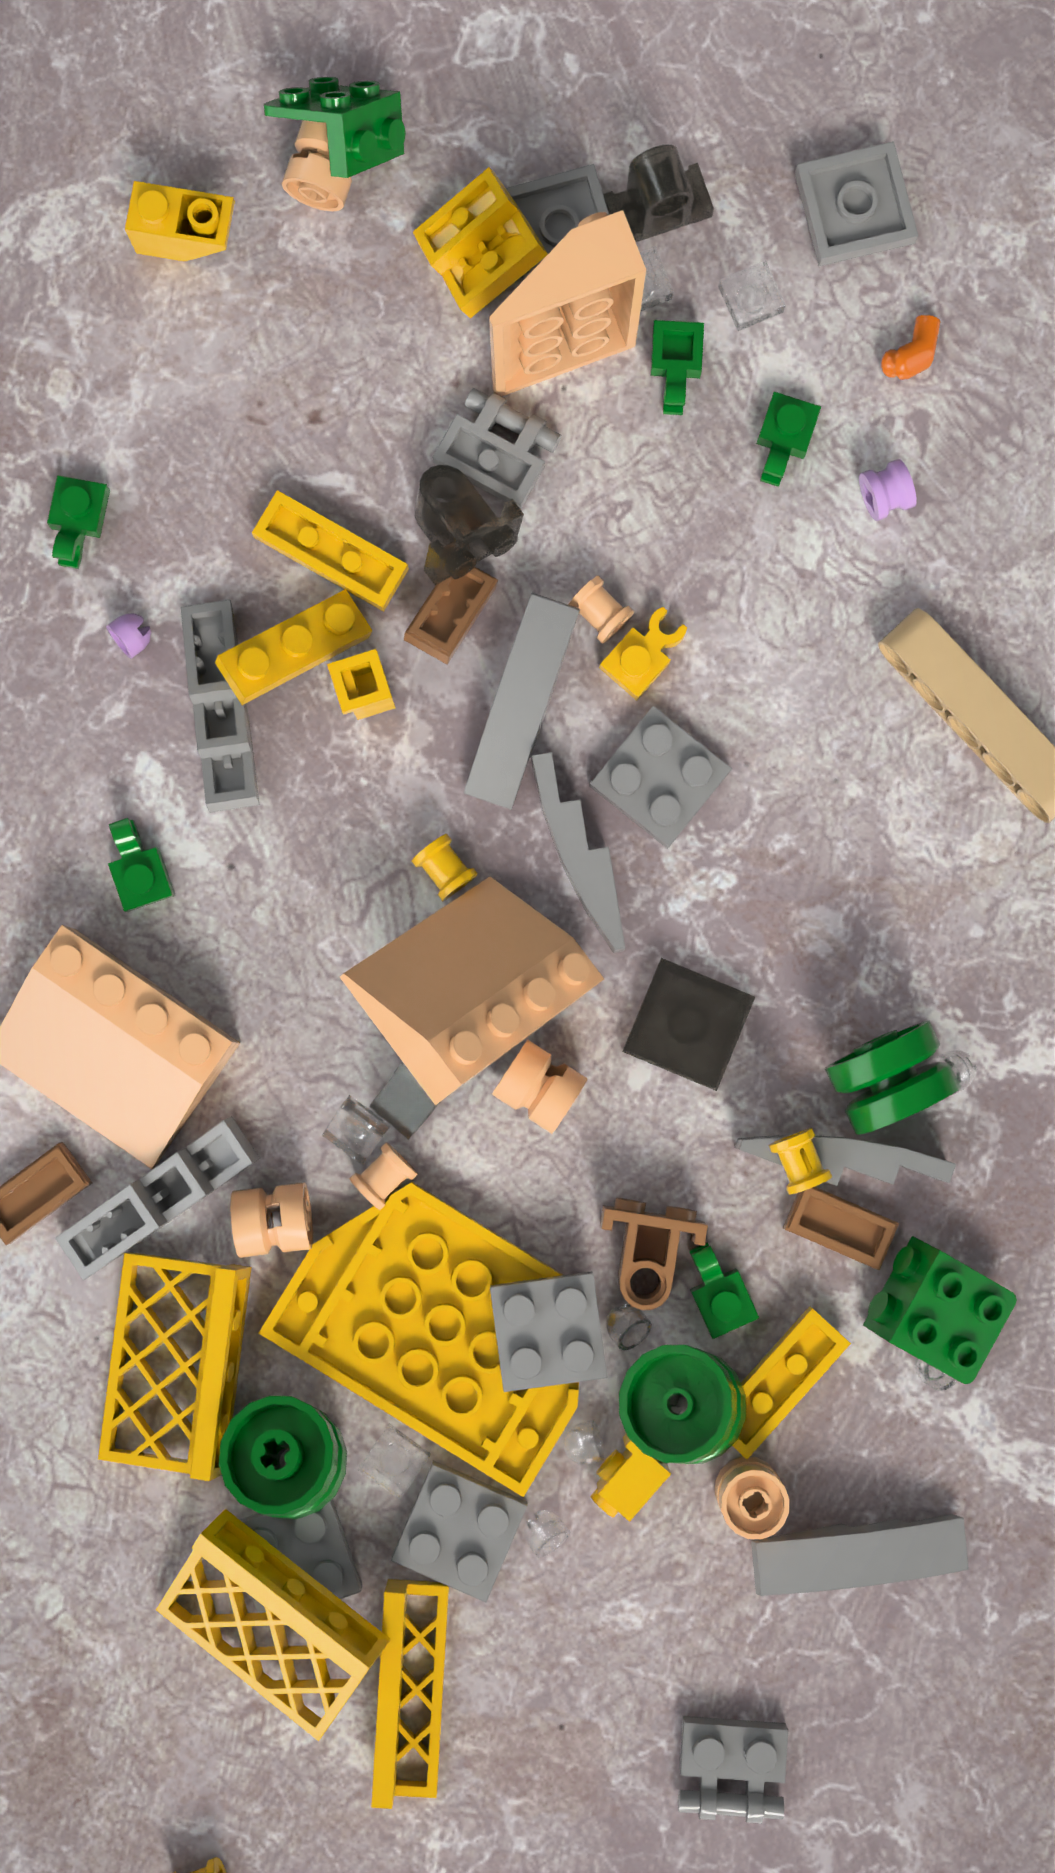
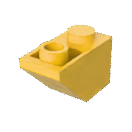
M134 181L125 231L136 254L184 262L226 250L235 200L234 197Z

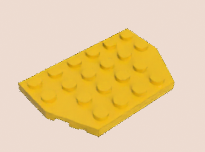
M410 1182L391 1194L386 1199L385 1206L381 1210L372 1206L312 1244V1249H309L258 1333L522 1497L525 1496L578 1407L579 1382L509 1392L503 1391L490 1285L561 1276L563 1274L414 1182Z

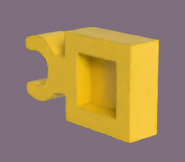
M664 607L657 609L652 614L648 625V633L645 636L633 627L599 666V669L636 701L670 664L671 659L661 651L664 648L677 646L683 640L687 631V627L684 624L675 633L670 635L660 631L659 623L665 618L668 611Z

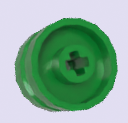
M930 1021L912 1025L898 1032L893 1030L854 1048L852 1053L825 1068L835 1092L848 1094L868 1086L871 1089L853 1099L845 1109L855 1134L869 1133L905 1119L942 1101L961 1088L950 1063L934 1062L917 1069L914 1066L932 1056L940 1046Z
M662 1345L642 1354L627 1370L619 1391V1416L627 1437L643 1454L664 1463L704 1464L722 1456L738 1440L746 1419V1394L737 1373L722 1358L688 1345ZM681 1396H685L688 1403L687 1409L682 1414H679L683 1408L678 1406L677 1403Z
M269 1395L247 1404L231 1419L221 1439L219 1467L225 1487L241 1505L273 1518L300 1519L320 1511L336 1496L346 1475L347 1449L341 1430L326 1413L292 1396ZM286 1450H290L284 1455L286 1465L281 1467L279 1462L281 1454Z

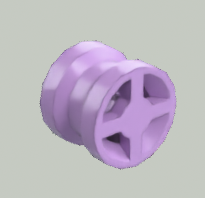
M901 459L889 462L886 469L882 471L868 470L860 473L859 485L868 512L875 521L887 518L889 512L896 508L908 510L916 506L917 497L913 480Z

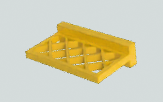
M134 1252L124 1253L98 1460L190 1474L191 1479L211 1481L222 1475L219 1467L220 1443L234 1414L252 1267L236 1264L220 1265ZM138 1266L153 1267L165 1283V1286L147 1301L135 1285ZM168 1270L182 1272L178 1276L173 1278ZM192 1273L210 1275L208 1298L197 1307H194L179 1284ZM171 1292L187 1315L167 1330L151 1307ZM134 1301L138 1308L132 1312ZM206 1309V1316L204 1321L200 1313ZM143 1314L159 1337L140 1352L130 1339L129 1331L130 1324ZM192 1321L202 1334L203 1340L201 1350L188 1359L172 1336ZM164 1343L180 1367L161 1382L145 1358ZM128 1353L131 1360L126 1363V1355ZM200 1360L199 1372H197L193 1365ZM134 1366H137L153 1389L133 1403L122 1387L124 1374ZM185 1372L196 1387L195 1402L182 1411L166 1387ZM158 1395L174 1419L154 1433L138 1409ZM120 1404L125 1410L121 1415H119ZM194 1412L193 1421L191 1424L187 1416ZM128 1417L131 1418L146 1440L134 1451L115 1448L117 1426ZM177 1424L190 1440L188 1460L171 1457L159 1440ZM149 1447H151L155 1454L143 1452Z
M225 1508L199 1535L192 1546V1553L159 1603L156 1611L319 1741L391 1639ZM204 1558L222 1572L225 1580H207L202 1559ZM242 1592H247L262 1604L266 1612L248 1613ZM211 1593H228L234 1614H216ZM196 1594L202 1615H192L178 1604L176 1600L179 1595ZM284 1625H288L306 1639L307 1645L289 1646ZM251 1626H270L275 1646L257 1647ZM220 1627H237L242 1647H232L224 1641ZM325 1658L331 1659L351 1675L350 1679H330ZM293 1659H311L316 1679L298 1680ZM260 1660H279L284 1680H273L265 1674ZM301 1693H320L325 1711L322 1719L304 1705Z

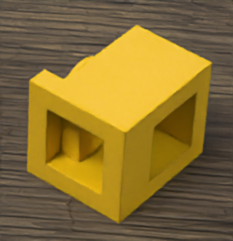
M376 649L327 664L343 715L354 712L357 720L396 708Z
M625 1434L623 1441L626 1450L622 1454L618 1450H614L604 1460L596 1472L601 1477L596 1483L597 1489L590 1497L612 1518L619 1512L630 1522L667 1480L671 1472L667 1463L643 1454Z

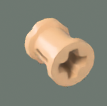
M597 575L579 590L568 605L580 609L579 613L597 630V639L601 643H605L626 624L633 615L634 610L630 606L622 607L604 589V580Z
M387 1142L381 1147L382 1154L362 1174L354 1173L349 1178L359 1192L379 1210L385 1206L386 1199L407 1178L413 1180L418 1175L411 1164Z

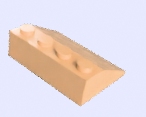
M623 210L610 215L606 212L594 213L580 221L578 227L571 229L489 316L492 381L495 394L501 397L635 347L646 267Z
M488 877L340 976L341 980L435 1105L604 980L603 976L572 936L492 877Z
M61 925L31 968L0 1026V1064L151 1169L155 1168L240 1045L239 1041L81 932Z

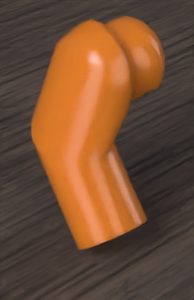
M930 315L916 317L912 342L899 347L898 350L890 349L883 355L881 368L885 376L889 378L897 376L900 380L910 379L931 366L941 323L939 318Z

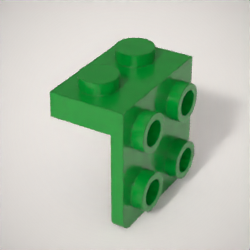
M336 77L312 78L309 80V87H292L279 90V98L263 104L265 116L326 123L331 176L349 178L405 154L404 141L406 132L402 122L400 91L380 89V83L377 81H357L349 84V86L339 85V79Z
M912 1236L907 1246L903 1247L896 1255L893 1271L882 1291L877 1293L870 1302L868 1316L863 1326L889 1343L963 1384H970L980 1371L1014 1309L1017 1299L1012 1291L941 1250Z

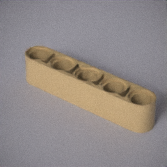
M919 608L914 609L878 642L881 653L1021 803L1038 819L1045 823H1050L1055 819V746L928 613Z

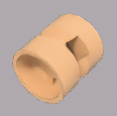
M302 120L295 141V147L299 154H292L282 181V187L291 197L312 208L332 212L340 211L344 207L352 179L351 177L331 176L326 123Z
M527 1039L492 1095L515 1110L521 1107L527 1108L528 1119L553 1134L588 1079L565 1063L555 1067L551 1064V1054Z
M305 1182L276 1186L272 1194H267L263 1188L232 1191L230 1201L231 1226L234 1246L239 1258L266 1255L270 1252L272 1246L276 1245L282 1252L312 1249L313 1220L309 1192ZM280 1211L282 1226L274 1227L272 1212Z
M741 1456L730 1460L720 1470L715 1481V1497L726 1524L736 1534L747 1539H764L774 1535L784 1525L788 1517L790 1500L785 1486L776 1471L766 1461L750 1456L748 1459Z

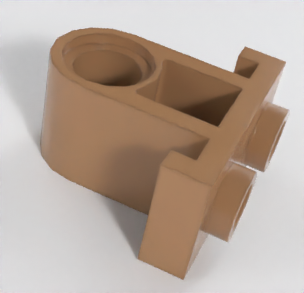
M616 1198L614 1207L603 1205L600 1226L601 1229L612 1231L613 1221L626 1222L618 1271V1285L624 1299L632 1307L640 1310H653L661 1306L668 1299L671 1292L680 1232L691 1233L690 1240L694 1244L705 1246L708 1225L704 1221L696 1220L697 1211L667 1206L666 1213L663 1215L645 1212V1202ZM641 1268L652 1269L658 1274L657 1287L649 1294L641 1295L635 1293L630 1287L632 1275Z

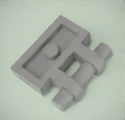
M473 388L465 401V406L479 413L478 418L473 423L456 414L433 455V463L521 510L545 468V461L530 453L532 448L538 445L553 453L562 435L546 427L547 421L534 414L529 418L507 406L505 398L495 393L488 396ZM499 424L518 434L519 437L515 444H512L492 433V428Z
M683 1716L679 1770L681 1776L699 1777V1791L679 1790L678 1812L698 1813L699 1819L715 1820L716 1815L745 1817L746 1823L762 1824L763 1818L783 1819L784 1797L764 1796V1782L785 1783L788 1743L786 1723ZM717 1778L746 1780L745 1794L717 1792Z

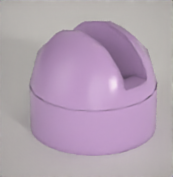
M134 613L122 615L106 626L112 639L130 659L145 649L150 642L151 636L149 626L137 629L143 623L144 618Z

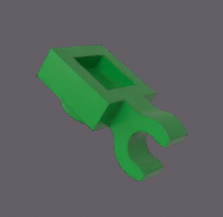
M654 320L650 376L665 377L663 414L683 415V406H685L686 378L700 379L704 323Z
M775 391L773 392L756 443L770 448L760 479L761 482L779 487L790 455L804 459L821 406Z
M57 475L47 524L52 530L60 531L56 535L52 550V557L59 559V566L79 569L85 536L101 537L110 495V489L107 484Z
M125 818L110 823L109 828L122 859L108 863L124 912H130L174 897L175 893L160 849L155 847L144 851L134 820Z
M708 1242L705 1243V1246L699 1245L690 1249L691 1257L703 1281L702 1284L691 1288L690 1291L711 1338L715 1339L759 1319L739 1271L735 1268L723 1274Z

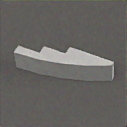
M533 592L531 593L501 678L464 794L508 809L513 808L580 612L579 608Z
M231 600L181 607L188 692L193 704L197 750L202 761L206 806L209 813L260 805L247 703L241 705L215 664L217 655L238 645Z
M552 752L532 755V767L543 815L560 863L585 912L612 952H622L625 950V942L609 847L588 849L581 800L560 803Z
M231 1116L186 1148L173 1154L142 1178L129 1184L55 1239L84 1281L259 1160L260 1157Z
M791 1134L738 1138L734 1148L782 1165L778 1154L771 1153L769 1144ZM814 1136L812 1139L823 1169H829L832 1174V1178L826 1182L838 1186L844 1167L894 1185L900 1166L946 1183H950L956 1167L955 1163L887 1144L836 1136Z
M954 1514L912 1522L893 1519L856 1527L837 1524L751 1541L756 1594L760 1596L866 1587L969 1570L964 1517Z

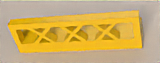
M387 1580L384 1591L382 1633L391 1640L380 1654L371 1808L393 1809L395 1796L437 1798L449 1586L440 1582ZM407 1595L438 1596L437 1615L422 1629L406 1613ZM407 1627L414 1636L405 1643V1628ZM436 1627L434 1645L426 1635ZM420 1642L433 1656L434 1668L417 1681L405 1668L403 1662L404 1655ZM402 1679L410 1686V1689L403 1696ZM433 1680L431 1697L424 1687ZM417 1694L430 1709L431 1720L414 1734L400 1718L401 1708ZM400 1732L407 1742L398 1749ZM430 1733L428 1750L421 1740ZM412 1748L428 1764L427 1781L397 1780V1763Z

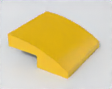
M490 167L484 170L413 231L430 265L443 277L460 310L470 319L548 255L531 225Z

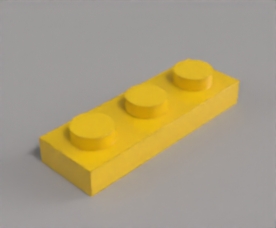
M278 490L252 531L253 537L344 590L346 589L351 594L383 612L409 570L407 563Z
M345 589L217 655L215 664L241 705H244L363 642L370 637L373 630Z
M811 1306L806 1309L741 1382L746 1394V1419L738 1440L732 1446L746 1459L755 1452L851 1344Z

